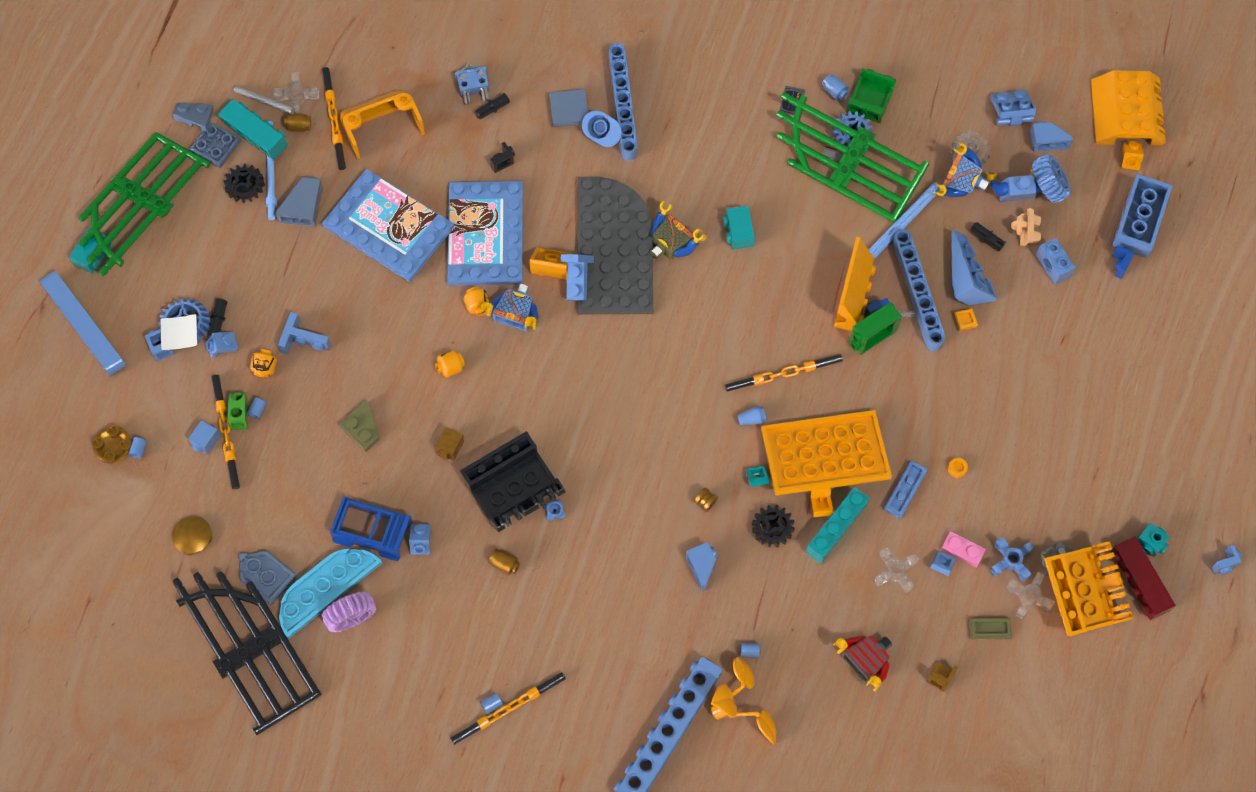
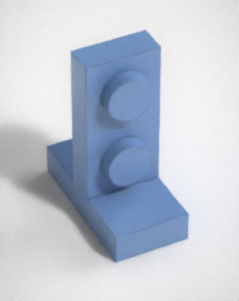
M561 254V262H567L566 300L587 301L588 263H594V256Z
M290 312L278 343L280 352L288 354L293 341L300 346L309 345L318 351H329L331 346L329 337L298 329L301 322L297 313Z

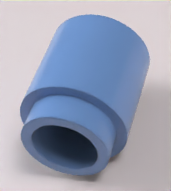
M830 74L822 82L824 89L835 100H843L849 93V87L836 75Z

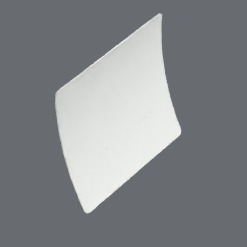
M196 314L161 319L162 350L181 349L197 345Z

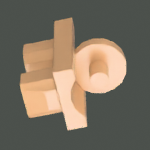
M1027 209L1026 213L1017 216V221L1011 223V228L1017 231V235H1020V246H1026L1028 243L1036 244L1041 240V233L1034 231V228L1040 226L1041 217L1034 214V209Z

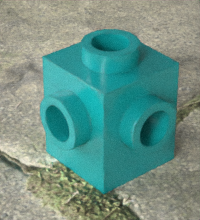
M1150 522L1139 536L1138 541L1147 555L1155 557L1158 552L1163 554L1169 546L1166 542L1170 536L1167 535L1164 529L1156 527Z

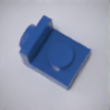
M1117 246L1112 255L1114 258L1119 259L1114 268L1118 269L1115 276L1122 279L1134 255L1128 248Z

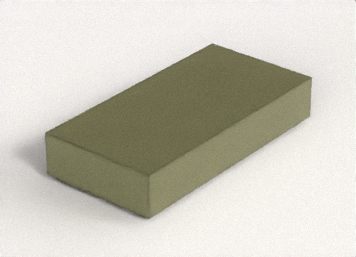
M970 618L969 620L971 639L1012 638L1010 618Z

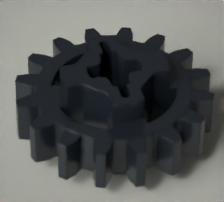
M246 164L243 165V168L236 165V170L231 168V174L225 175L227 179L224 180L225 191L230 198L234 197L235 202H238L239 199L242 200V203H245L246 199L252 202V197L259 198L258 192L263 193L262 187L265 186L263 175L258 168L254 169L253 165L247 168Z
M768 505L766 511L760 508V514H755L756 520L752 521V525L755 527L752 528V533H757L755 539L761 538L762 545L767 542L769 548H771L772 544H775L778 548L780 542L784 545L787 543L786 538L791 540V533L795 529L792 525H794L795 521L789 520L791 513L785 514L786 508L778 510V505L774 509ZM782 519L786 524V528L784 525H782ZM777 522V526L770 530V526ZM760 524H762V527H764L765 529L764 533L761 530Z

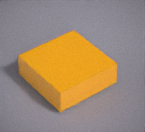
M972 308L954 312L953 315L959 331L977 328L978 323Z

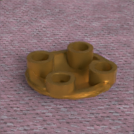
M111 425L101 430L92 440L93 452L96 457L102 462L109 464L124 460L132 444L129 434L116 425Z
M196 516L186 517L175 525L172 532V540L179 551L184 552L186 555H193L202 551L212 541L211 529L209 524L202 518Z

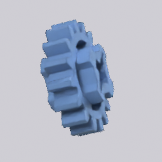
M848 111L847 116L842 113L841 117L836 119L852 129L856 128V131L860 126L869 131L872 130V126L868 125L870 120H864V114L859 117L857 111L854 115ZM833 127L835 131H833L832 135L836 137L835 140L848 147L853 137L846 133L843 136L841 130Z

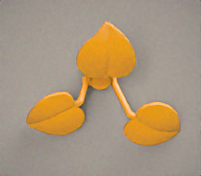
M737 656L733 661V670L741 685L734 692H731L727 685H720L715 691L711 702L712 714L717 720L726 716L730 718L736 716H756L759 729L771 744L775 745L777 738L774 719L766 710H762L760 713H737L733 696L745 688V686L748 689H752L755 683L752 669L744 659Z

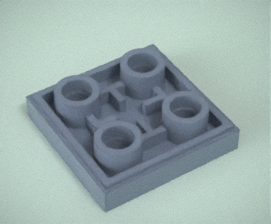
M585 89L549 93L553 127L582 124L583 118L588 113Z
M210 122L207 131H203L189 150L210 161L216 167L221 168L239 145L241 139Z

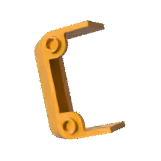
M398 89L344 109L340 113L342 126L357 160L360 159V154L351 131L358 129L362 123L397 110L406 111L410 109L421 135L425 134L422 118L410 94Z

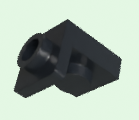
M505 141L501 143L503 153H497L490 159L491 168L494 173L514 164L513 156H515V153L511 146H507Z

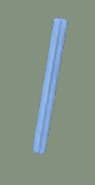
M934 182L869 249L874 259L891 243L896 231L904 229L936 196L933 191L938 192L940 190V187L936 186L937 182Z

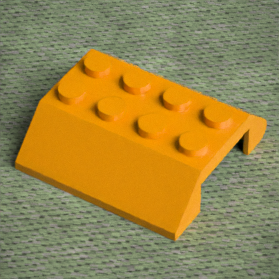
M1113 70L1091 79L1095 144L1114 145L1116 138H1152L1150 146H1161L1166 143L1165 129L1161 127L1164 124L1162 97L1158 95L1161 93V81L1158 76L1150 71Z
M1110 541L1044 558L1067 637L1134 619L1132 611L1117 614L1119 610L1130 608L1129 603L1114 607L1112 599L1126 596V591L1111 594L1112 591L1124 588L1120 572L1109 575L1105 574V572L1118 569V565L1113 564L1102 568L1100 562L1101 560L1115 557L1114 552L1099 555V553L1112 550Z

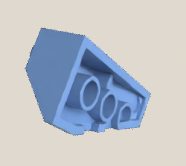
M956 230L951 231L954 297L957 301L967 305L996 301L997 297L993 285L989 279L986 280L982 274L984 268L974 259L976 254L966 235Z

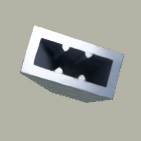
M312 176L308 178L302 177L276 211L278 222L315 227L323 190L321 180Z

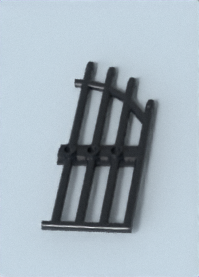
M222 571L217 573V578L224 589H209L199 572L195 573L193 577L201 591L188 594L179 578L173 580V584L181 596L176 602L179 607L187 606L217 656V659L212 661L222 679L229 676L258 726L253 728L256 735L322 695L252 581L246 584L249 592H251V595L234 590ZM215 597L230 598L252 634V638L243 643L241 642ZM206 598L234 644V649L224 654L193 601ZM241 600L259 606L270 626L259 632ZM280 643L311 692L301 699L271 651L272 648ZM263 654L293 704L283 710L253 662L254 659ZM245 665L275 712V715L266 721L235 672Z

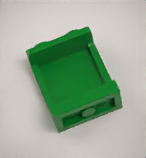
M862 68L853 95L848 102L846 112L850 111L854 115L857 111L859 117L864 114L865 119L881 123L895 88L896 79L889 75L876 73L871 69Z

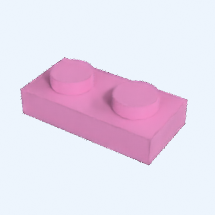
M950 531L941 550L977 568L986 549Z

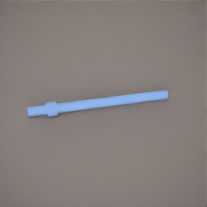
M267 156L268 197L266 198V207H268V219L275 220L277 198L275 197L274 160Z

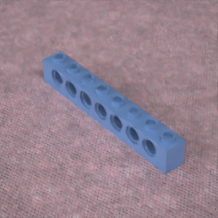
M701 657L699 661H694L690 668L692 673L689 678L684 677L679 686L682 689L678 695L674 693L668 704L671 706L668 711L661 713L658 718L659 725L656 729L652 728L649 732L647 744L645 746L641 745L636 753V756H638L635 763L630 762L626 768L625 773L627 775L623 781L620 779L614 788L616 792L649 791L720 678L723 671L722 668L704 657ZM696 677H702L704 678L705 683L702 685H698L695 683L694 679ZM685 694H692L695 699L687 702L683 696ZM677 710L682 711L684 716L681 719H676L673 716V712ZM669 727L673 730V734L665 736L662 730ZM658 744L662 747V751L654 753L651 747ZM642 762H649L652 767L644 771L640 768V764ZM632 779H637L641 784L638 788H632L629 782Z

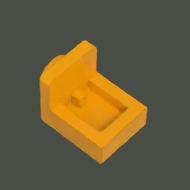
M1123 141L1122 168L1140 170L1144 156L1142 143Z
M831 488L812 490L810 502L813 516H832Z

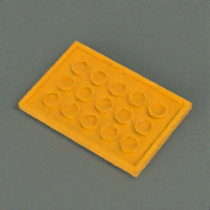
M875 410L761 426L775 496L889 480L892 477Z

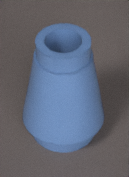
M757 405L741 414H737L740 426L763 424L762 422L767 421L763 406L758 407Z

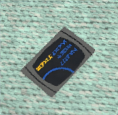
M785 86L784 93L799 100L801 95H804L805 90ZM782 99L780 111L794 116L796 106Z

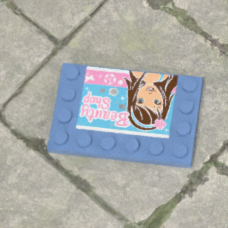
M368 169L362 173L322 222V226L409 283L455 227L454 223Z
M523 181L449 182V221L454 223L455 227L448 235V285L523 284Z

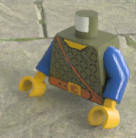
M666 201L660 203L662 211L658 212L653 223L651 235L652 244L655 247L650 253L655 259H659L663 254L669 259L688 256L699 245V241L706 240L707 236L703 234L699 238L702 230L696 229L692 233L671 214L667 215L666 213L673 209V205L670 204L666 210L664 208Z

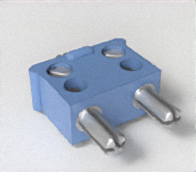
M467 63L465 68L455 72V79L458 81L461 97L464 96L466 105H468V102L469 105L471 104L470 95L481 93L483 101H485V96L486 100H489V85L486 76L487 68L485 66L479 67Z

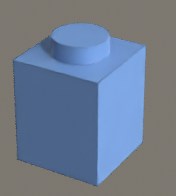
M201 420L188 440L193 450L198 453L204 452L209 454L221 435L218 429Z

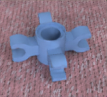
M1003 537L996 540L994 546L1004 557L1001 562L992 567L993 569L990 570L992 574L996 577L1006 569L1010 571L1015 570L1022 582L1027 580L1031 573L1021 562L1023 557L1033 552L1035 547L1032 543L1028 542L1022 548L1017 549L1010 548ZM1008 556L1015 557L1017 562H1011L1008 559Z

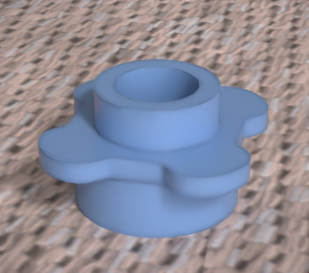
M553 501L544 505V509L547 510L546 518L548 521L565 517L566 514L562 508V501Z

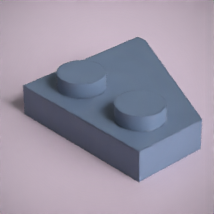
M177 103L173 116L174 120L184 122L192 127L195 124L200 126L202 131H207L214 109L213 105L203 103Z

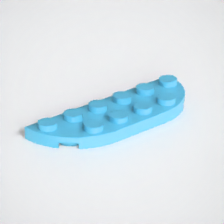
M342 549L327 556L291 585L284 594L281 601L279 620L286 637L290 639L327 609L328 606L336 602L383 564L376 555L363 549Z

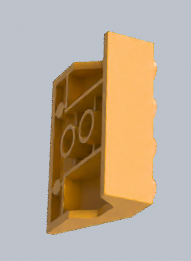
M856 237L834 324V327L852 331L853 326L864 318L861 315V310H866L868 299L865 298V294L870 293L872 282H869L870 276L874 277L876 266L873 265L874 257L860 237Z

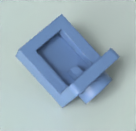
M234 332L211 334L206 341V349L211 358H215L218 353L236 352L238 350Z
M411 524L409 536L411 555L430 554L431 524Z
M1234 544L1225 550L1227 558L1217 561L1211 567L1214 574H1228L1241 563V554Z

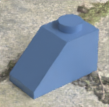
M1037 122L1032 125L1030 131L1033 152L1069 149L1073 141L1072 136L1052 122Z
M708 542L686 551V559L701 591L706 590L715 567L716 558L718 557L714 547L710 548Z

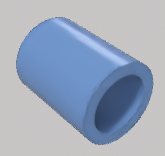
M255 397L247 414L255 419H259L267 403Z
M134 437L128 455L141 459L147 441Z
M741 643V657L759 658L760 644Z
M497 693L480 702L487 714L503 705Z

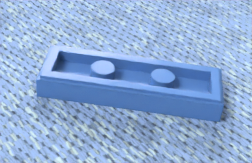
M911 460L884 507V511L901 519L928 469Z

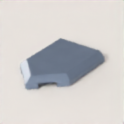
M268 551L239 554L240 581L245 585L252 581L264 601L269 605L278 599L297 576Z

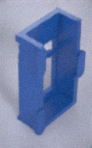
M343 496L330 533L333 537V542L346 547H352L355 544L378 551L379 555L383 558L398 561L401 555L399 548L407 526L412 524V519L410 515L400 514ZM348 507L375 515L376 519L369 538L340 530ZM381 517L388 518L390 520L382 541L372 540L378 520Z

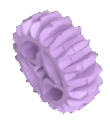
M352 593L328 606L322 614L323 622L330 632L347 631L371 618L376 611V604L369 593Z

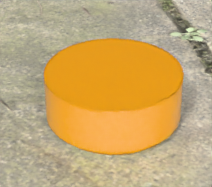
M953 458L950 461L948 472L951 476L961 478L967 473L968 464L964 459Z

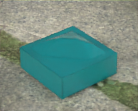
M765 465L746 469L750 487L770 484Z

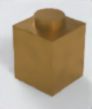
M445 427L435 446L438 456L444 460L451 459L454 461L464 443L463 434Z

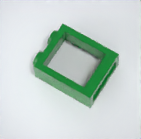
M891 302L853 326L850 345L860 355L897 332L902 316Z

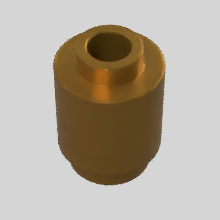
M288 113V116L284 117V127H287L288 131H310L311 116L300 113Z
M495 549L489 560L492 567L507 575L515 574L520 565L518 557L503 549Z

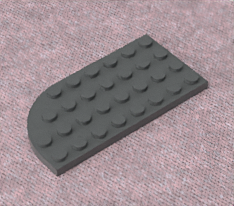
M578 177V254L594 256V263H588L587 301L578 300V315L653 314V255L650 253L652 250L651 215L641 196L631 187L617 180L602 177Z

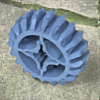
M1046 154L1033 161L1032 172L1037 181L1036 183H1038L1046 198L1054 203L1067 199L1071 193V185L1066 176L1067 174H1065L1057 159L1052 155Z
M183 297L181 302L174 300V305L168 303L169 309H163L164 315H159L160 320L162 318L189 316L187 312L197 314V340L202 342L201 336L207 337L206 331L209 330V324L211 323L210 314L203 304L200 305V302L197 300L193 302L191 298L186 302Z

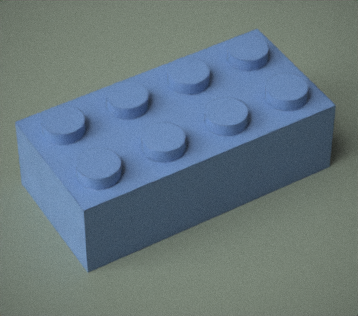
M1136 174L1131 184L1112 246L1125 247L1135 254L1148 258L1153 249L1173 185Z

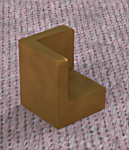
M938 661L926 682L944 692L958 667L954 665L953 668H950Z

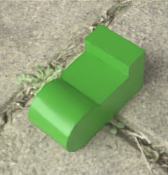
M246 392L229 394L227 421L231 430L248 429V401Z

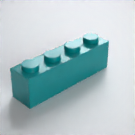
M232 99L218 113V116L226 126L272 160H275L288 146L285 140L286 136L279 129L277 131L274 130L267 120L263 122L256 112L248 111L247 106L242 102L237 103Z
M854 487L808 544L806 554L822 564L866 509L870 498Z

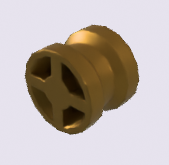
M705 487L698 494L694 503L701 505L703 510L708 512L716 503L718 496L712 495L709 489Z

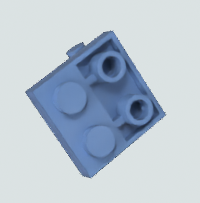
M1027 90L991 94V102L999 116L996 119L997 126L1007 124L1015 126L1034 121L1033 115H1036V107Z

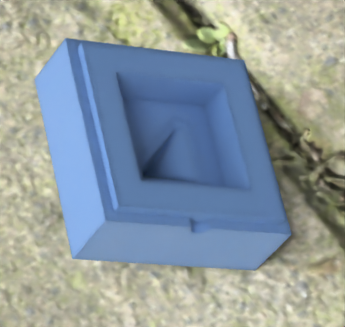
M937 551L930 568L949 576L956 558Z

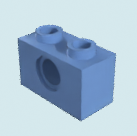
M1056 238L1039 246L1036 256L1055 285L1072 277L1076 267Z

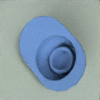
M598 110L591 111L583 118L582 129L584 134L604 147H612L620 140L622 135L620 124L604 112Z

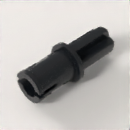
M503 93L492 101L488 100L487 104L475 110L477 118L483 119L509 104L510 100Z
M978 222L974 223L970 229L971 232L983 239L984 243L987 242L999 252L1006 244V241H1003L993 234V231H989Z
M216 299L214 311L210 316L212 319L209 328L210 335L221 332L222 323L226 319L224 315L228 304L224 299Z

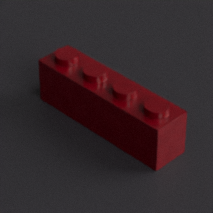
M1136 536L1112 548L1110 552H1114L1115 555L1112 560L1120 567L1123 579L1128 581L1131 586V593L1134 598L1139 600L1141 610L1145 616L1152 620L1171 611L1176 606Z

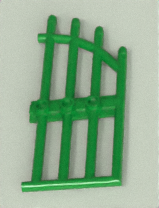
M783 92L781 98L796 106L794 117H791L782 111H778L776 116L792 125L793 138L786 136L782 132H778L776 137L793 146L800 163H797L796 160L789 158L787 164L895 223L930 163L923 160L922 164L919 165L874 140L876 134L861 126L856 131L806 104L807 97L801 95L798 100ZM802 111L852 136L853 139L847 147L801 122ZM800 130L844 153L840 162L838 163L801 143ZM872 147L917 171L912 181L865 157L864 155L868 148ZM804 153L835 169L830 179L810 169ZM860 162L907 187L903 197L856 173L855 171ZM851 178L898 203L895 211L891 213L847 189L846 187Z
M155 132L79 216L78 219L84 222L91 215V229L80 240L79 245L81 247L86 246L93 237H95L98 244L93 254L88 257L87 262L92 264L104 252L110 259L99 271V275L102 277L115 264L122 267L124 260L121 257L157 216L161 218L165 215L167 216L171 211L170 209L174 206L170 201L201 166L209 168L211 162ZM157 141L165 145L134 181L125 177ZM172 149L180 153L149 189L140 185ZM187 157L195 161L164 198L155 194ZM112 191L120 194V197L99 219V205ZM127 199L136 203L107 237L103 239L100 229ZM142 207L150 211L151 213L114 253L108 247Z

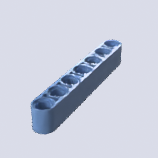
M614 43L609 47V64L616 119L622 129V135L619 140L622 158L630 161L637 156V138L626 53L622 44Z
M899 229L896 231L893 239V249L925 345L931 351H938L942 347L945 334L911 233L906 229ZM903 255H909L911 258H905ZM913 271L916 275H912L909 272ZM914 288H920L922 291H916ZM924 304L928 308H922L920 305ZM926 321H931L933 325H928ZM931 338H937L939 342H934Z
M54 270L39 280L108 375L112 376L126 366L124 361L57 272Z

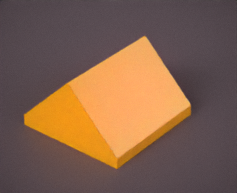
M536 247L530 258V272L534 275L567 280V262H561V254L573 253Z

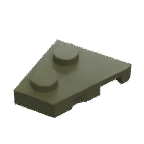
M367 400L362 402L339 423L340 428L365 452L380 440Z

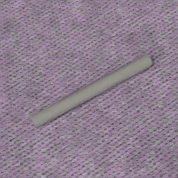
M237 85L234 87L235 93L290 114L295 112V108Z

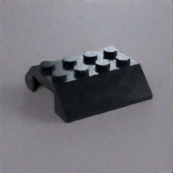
M527 431L460 470L472 496L498 533L506 529L503 523L508 527L512 525L511 516L514 515L516 519L521 520V513L526 517L539 509V505H546L543 498L546 495L551 500L556 499L555 494L559 497L566 493L559 479L554 478L537 452V446Z

